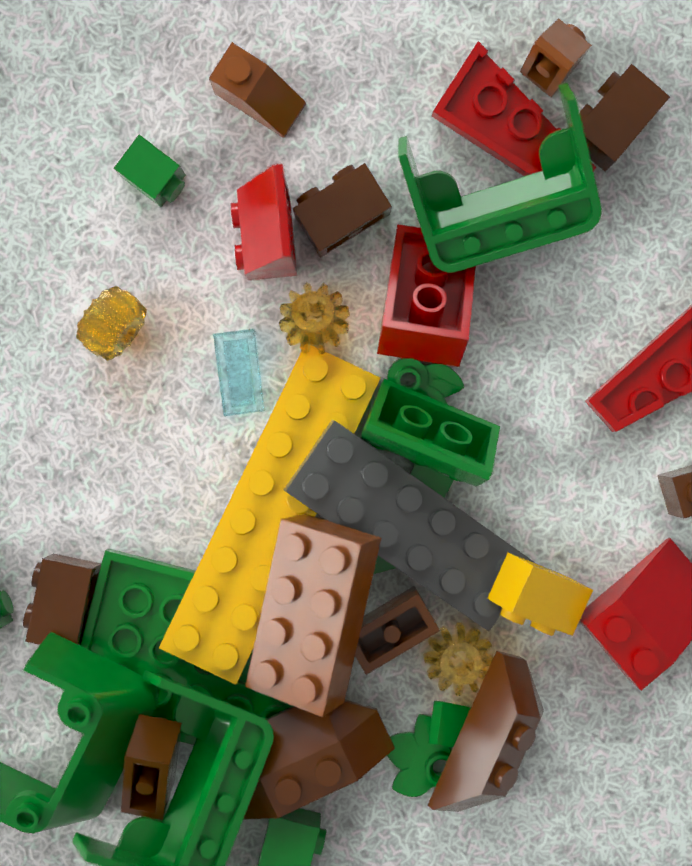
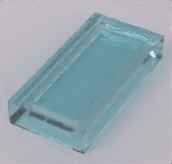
M255 329L213 334L223 415L232 416L266 411Z

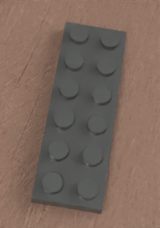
M331 420L284 488L285 492L326 520L381 537L378 556L487 631L491 630L499 618L502 607L490 601L487 597L507 553L509 552L534 562L335 420Z

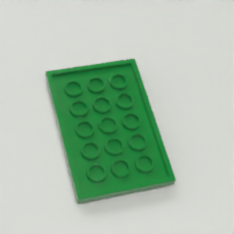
M109 548L105 550L81 642L82 647L142 676L145 670L254 713L264 719L293 706L245 687L253 650L235 685L159 649L195 570ZM156 686L159 692V700L151 717H162L174 721L173 712L179 695ZM181 731L180 742L194 745L197 738Z

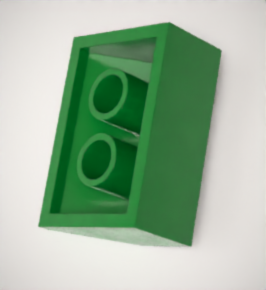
M384 378L366 419L360 439L370 443L377 449L390 451L409 459L416 465L429 467L448 475L455 481L465 482L477 487L489 481L492 475L500 426Z

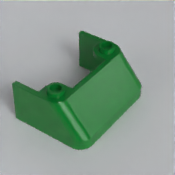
M567 82L558 85L568 128L549 134L541 143L539 159L542 171L461 196L456 180L449 173L432 171L419 175L408 137L399 138V162L431 261L438 269L444 272H457L587 233L598 224L602 215V207L577 98Z
M50 631L27 661L23 671L64 690L57 705L59 718L67 727L83 735L57 788L0 762V822L24 833H38L91 820L99 816L124 770L125 754L139 714L152 716L159 700V692L156 685L143 679L142 675Z
M145 670L142 676L143 679L179 695L173 712L174 721L182 722V732L197 738L164 820L160 821L151 817H138L132 820L124 828L117 846L79 833H75L72 842L85 862L97 866H225L273 743L272 727L266 719Z

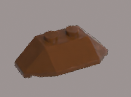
M496 651L427 806L432 810L463 811L506 797L508 791L516 783L519 766L526 751L534 743L535 731L544 712L527 661L522 657Z
M345 699L342 705L324 717L291 706L266 718L273 730V743L243 820L280 818L361 779L395 749L378 709Z

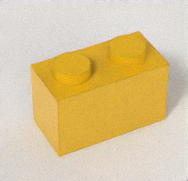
M508 552L487 599L502 607L500 615L512 622L523 625L525 620L528 619L531 621V627L547 635L553 636L557 630L573 636L593 589L570 577Z

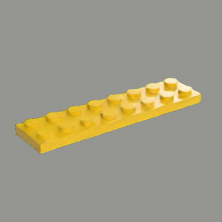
M305 343L159 649L235 685L237 684L254 648L281 519L301 514L314 517L317 514L285 492L284 488L331 420H335L355 434L381 379L380 377Z

